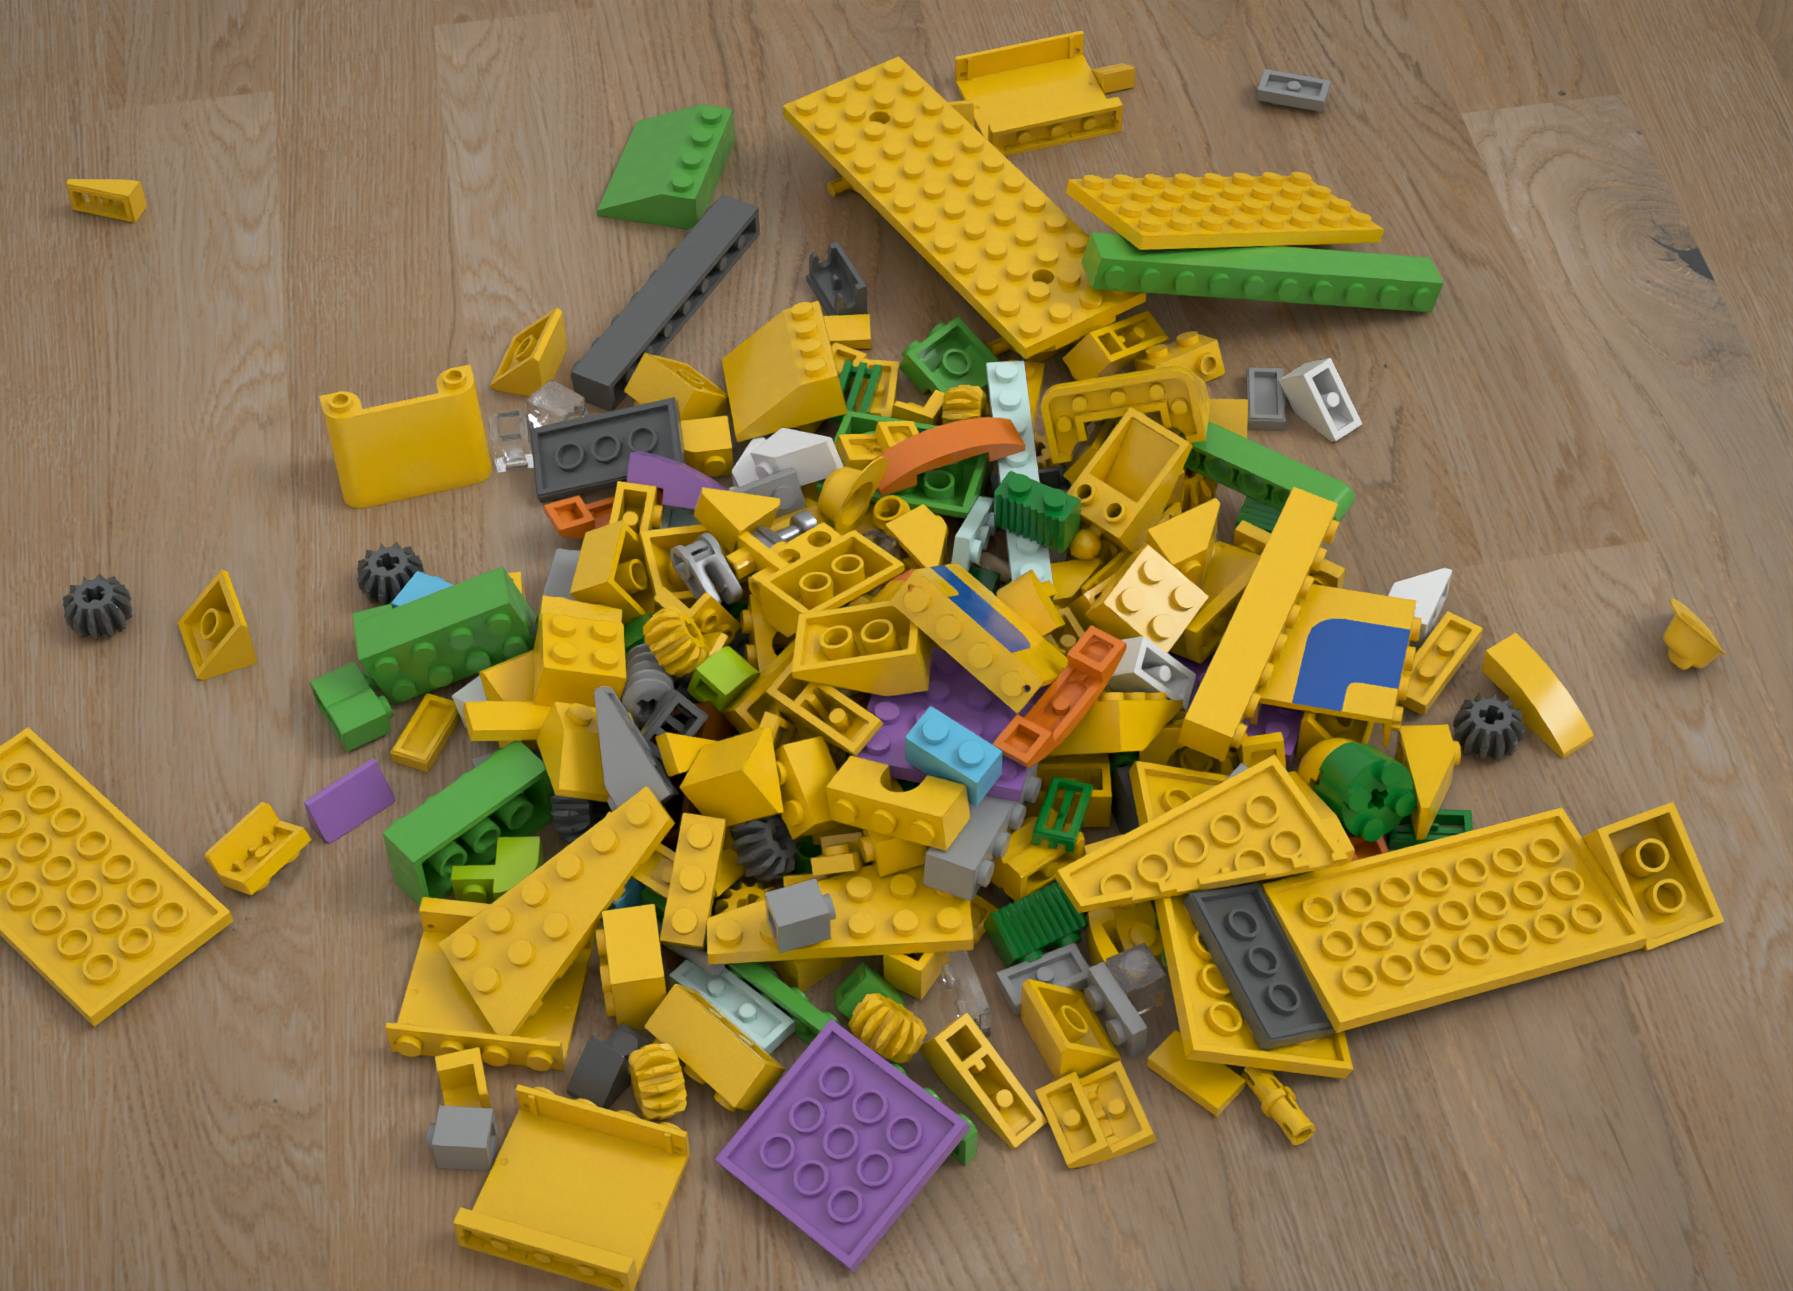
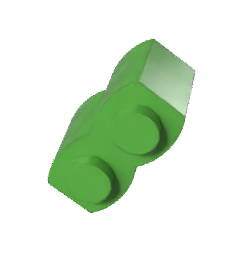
M354 661L309 681L319 709L331 725L346 752L391 732L388 719L394 717L386 697L384 695L376 696L374 692L377 691L374 680L366 670L361 671Z

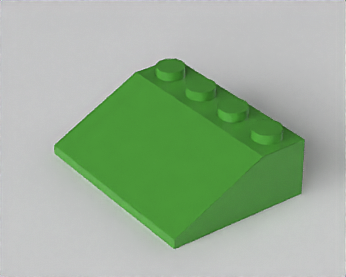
M699 104L637 121L597 209V216L687 230L695 227L709 206L735 143L733 109Z
M847 410L848 413L843 417L834 440V445H836L838 435L874 434L878 422L906 420ZM914 422L919 433L937 427L935 425ZM983 453L917 474L916 486L885 496H898L908 503L910 509H915L924 504L932 513L966 519L978 497L985 495L990 475L993 471V461L989 462L987 456ZM826 478L818 481L816 486L817 493H821ZM876 489L870 502L877 503L878 500L885 496L881 497Z

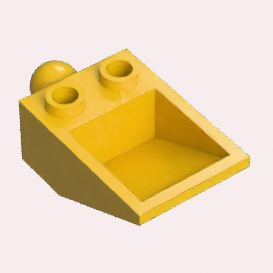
M1130 407L1067 492L1069 495L1082 499L1080 503V522L1088 526V529L1079 530L1071 541L1070 549L1073 555L1081 560H1090L1096 557L1101 550V536L1130 554L1138 551L1146 541L1147 530L1158 525L1192 449V444ZM1117 509H1121L1119 516L1114 512Z

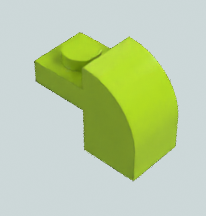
M725 646L695 669L687 691L700 703L710 700L722 713L760 673L730 646Z
M540 836L498 837L495 865L452 866L451 882L455 900L492 904L544 864Z

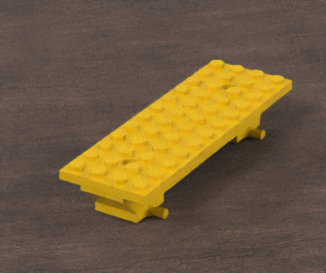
M899 56L783 105V117L842 175L841 178L827 183L828 192L833 197L848 189L861 194L1001 335V338L986 344V347L995 357L1011 350L1020 354L1028 362L1039 363L1077 345L1089 332L1115 322L1117 315L1146 302V293L1092 289L1081 263L1089 236Z

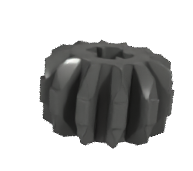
M395 542L391 547L385 548L380 543L379 550H366L365 559L358 561L357 581L359 589L362 590V594L366 595L370 604L379 601L382 606L388 605L396 598L417 571L424 572L423 563L419 556L415 555L411 546L401 548L398 542Z
M100 573L94 580H88L83 576L82 584L70 585L69 594L63 597L66 622L71 627V630H75L80 638L90 635L97 641L102 634H108L110 637H113V630L126 629V620L132 618L133 609L129 591L125 588V585L117 581L115 576L106 580Z
M1478 693L1474 701L1465 699L1454 717L1455 741H1458L1460 746H1464L1465 756L1476 753L1479 755L1481 763L1487 756H1491L1499 763L1504 755L1513 756L1517 746L1523 739L1525 729L1522 723V711L1513 709L1512 699L1501 702L1498 700L1496 693L1490 699H1486Z
M558 795L550 797L552 810L549 814L553 816L554 820L552 829L558 831L560 841L572 843L604 819L610 811L608 802Z
M781 814L739 823L730 831L731 836L735 840L730 848L738 856L736 864H742L746 877L754 876L759 883L769 882L774 879L778 880L783 878L784 875H789V872L795 870V863L801 860L797 848L802 843L798 839L792 840Z

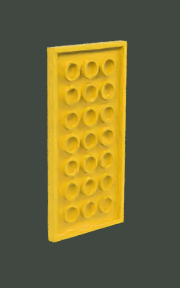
M1264 172L1262 176L1234 173L1233 177H1223L1214 173H1206L1204 177H1193L1178 173L1173 178H1164L1156 174H1146L1144 178H1133L1128 175L1117 174L1111 179H1103L1095 175H1085L1083 179H1068L1065 192L1139 250L1381 243L1384 232L1382 227L1371 221V216L1356 211L1351 207L1349 201L1337 198L1331 194V189L1316 184L1311 180L1312 177L1303 172H1292L1291 176H1281L1272 172Z
M27 727L0 746V936L95 1027L234 921L231 912L36 733Z
M1135 761L1129 769L1139 826L1224 782L1229 776ZM1298 873L1254 882H1259V884L1262 887V884L1278 881L1281 879L1301 874ZM1188 894L1154 900L1185 1058L1187 1060L1341 1079L1347 1078L1354 1069L1344 1031L1335 1032L1330 1037L1261 1050L1183 904Z
M1563 808L1355 860L1343 866L1321 869L1262 884L1261 887L1336 1033L1642 949L1647 940V936Z

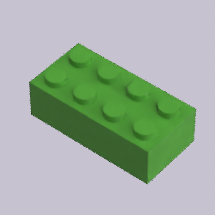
M503 566L353 624L358 661L393 705L411 700L414 697L440 687H445L453 682L477 674L479 671L531 651L534 648L537 634L535 614Z
M520 740L513 741L506 747L496 750L490 758L473 770L463 773L457 781L438 794L428 797L421 806L411 813L395 820L388 829L382 832L394 882L419 907L423 897L445 899L454 892L451 882L452 866L492 865L496 862L498 837H532L553 822V816L549 813L552 810L550 797L554 793L544 762Z

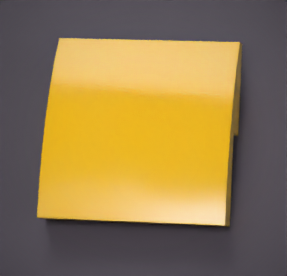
M1120 1060L1079 1079L1077 1073L1073 1072L1035 1090L1069 1169L1103 1162L1157 1142V1138Z

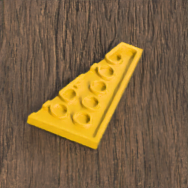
M1274 754L1057 870L1055 878L1077 912L1083 913L1343 866L1346 864L1348 857Z
M648 786L640 790L438 944L496 1034L518 1036L516 1033L529 1015L534 1016L543 1004L541 999L556 979L563 977L596 932L595 930L599 928L602 923L600 921L602 911H606L613 901L618 902L626 891L624 886L639 866L645 865L675 824Z
M873 864L858 870L849 871L817 882L822 895L829 893L835 908L836 919L830 920L831 939L780 953L766 919L764 899L707 918L708 965L973 950L974 939L970 901L923 885L925 864L879 877Z

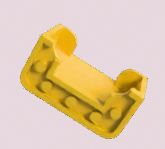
M470 364L450 368L442 372L436 380L438 393L362 409L360 399L351 392L340 391L319 396L343 500L348 506L357 509L378 506L484 482L490 477L492 473L491 457Z
M1167 366L1051 386L1045 391L1042 398L1041 412L1052 463L1072 461L1073 449L1078 442L1087 441V426L1092 421L1123 417L1130 407L1139 412L1142 410L1144 413L1160 411L1163 427L1171 428L1173 426L1180 429L1184 433L1186 441L1190 443L1206 441L1211 405L1205 382L1188 368L1183 366Z

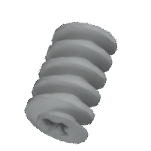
M646 643L633 647L625 655L626 682L622 693L624 708L627 712L631 713L635 725L640 728L644 727L671 688L674 689L673 675L668 674L663 666L658 665L657 659L654 655L650 654L651 650ZM664 721L660 727L667 724V722Z

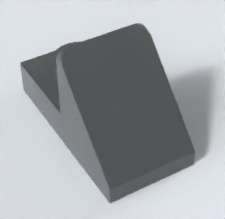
M624 1023L605 1042H602L595 1036H591L566 1088L567 1094L574 1099H586L596 1104L597 1107L609 1109L631 1085L628 1069L630 1054L645 1045L653 1044V1042Z

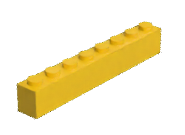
M1293 487L1184 718L1177 743L1225 762L1231 747L1240 748L1248 728L1242 722L1245 716L1249 718L1254 717L1262 697L1256 691L1259 686L1267 688L1273 674L1275 665L1269 662L1272 656L1280 659L1289 637L1283 634L1285 627L1294 628L1302 606L1296 605L1299 598L1306 601L1315 579L1309 576L1311 570L1320 571L1327 554V549L1322 548L1324 542L1332 544L1340 522L1333 520L1338 507L1337 503Z

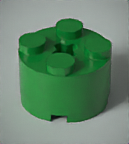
M1348 742L1333 750L1325 758L1319 769L1323 772L1319 785L1314 784L1313 791L1337 815L1342 827L1355 836L1369 842H1374L1382 835L1391 831L1404 817L1409 816L1416 807L1417 800L1413 795V781L1408 769L1397 760L1368 743Z

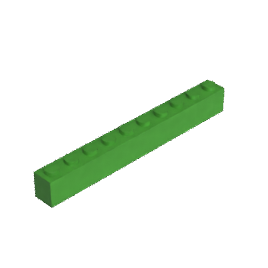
M1097 232L1090 233L1081 262L1092 289L1418 312L1433 311L1444 284L1430 257L1284 246L1139 250L1120 234Z

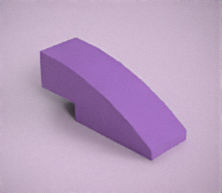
M642 451L630 452L626 482L656 486V488L664 489L662 505L695 509L702 487L729 491L709 476L686 464Z

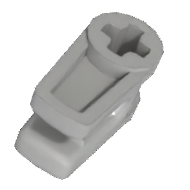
M706 532L698 536L696 542L685 547L677 545L670 549L672 566L677 575L685 582L696 601L705 592H708L719 604H721L719 596H722L728 605L737 602L741 598L743 590L713 535Z

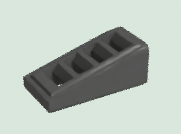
M671 688L658 704L640 733L655 756L660 759L659 762L665 770L658 746L650 741L654 734L658 736L666 733V731L660 728L662 723L666 721L679 731V735L693 737L709 716L677 690ZM674 708L688 718L685 724H682L670 714Z

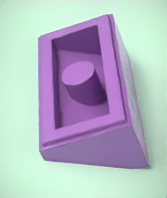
M372 758L307 799L304 805L311 828L325 843L331 844L393 804L395 799L377 761Z

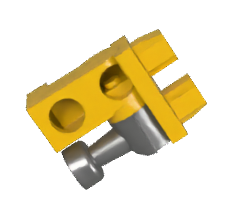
M802 510L790 518V526L775 533L771 529L761 526L756 527V531L751 534L745 531L738 535V550L727 555L725 559L737 580L748 574L751 575L748 577L749 589L752 595L761 601L758 581L828 544V540L832 542L842 535L825 522L818 525L817 520L809 511Z

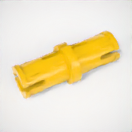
M1246 1067L1244 1069L1246 1073H1242L1241 1077L1246 1080V1084L1262 1103L1261 1110L1268 1118H1273L1292 1145L1297 1146L1308 1141L1313 1136L1312 1132L1316 1131V1127L1295 1102L1296 1096L1288 1086L1284 1087L1272 1070Z

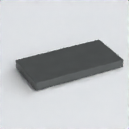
M675 397L530 429L536 493L541 503L616 487L618 481L626 482L630 452L642 451L686 464L679 404Z
M1259 882L1188 894L1183 904L1261 1050L1330 1037L1336 1032L1325 1014Z

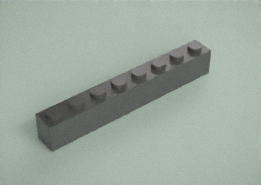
M721 195L712 206L706 209L701 220L695 227H691L688 230L684 240L678 247L670 251L661 267L652 272L648 282L639 292L632 296L627 307L620 315H616L613 318L610 327L601 337L595 339L591 349L581 361L579 360L574 364L570 377L573 382L574 397L607 411L616 409L626 397L627 393L624 392V389L644 353L660 356L760 235L758 207Z

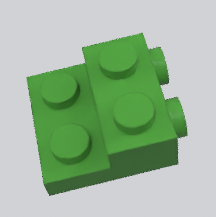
M959 316L948 324H945L944 321L940 322L928 333L927 339L921 343L918 340L913 341L901 354L904 358L899 368L922 394L928 390L932 393L935 390L946 393L950 387H958V385L979 386L984 391L988 388L986 363L1000 362Z

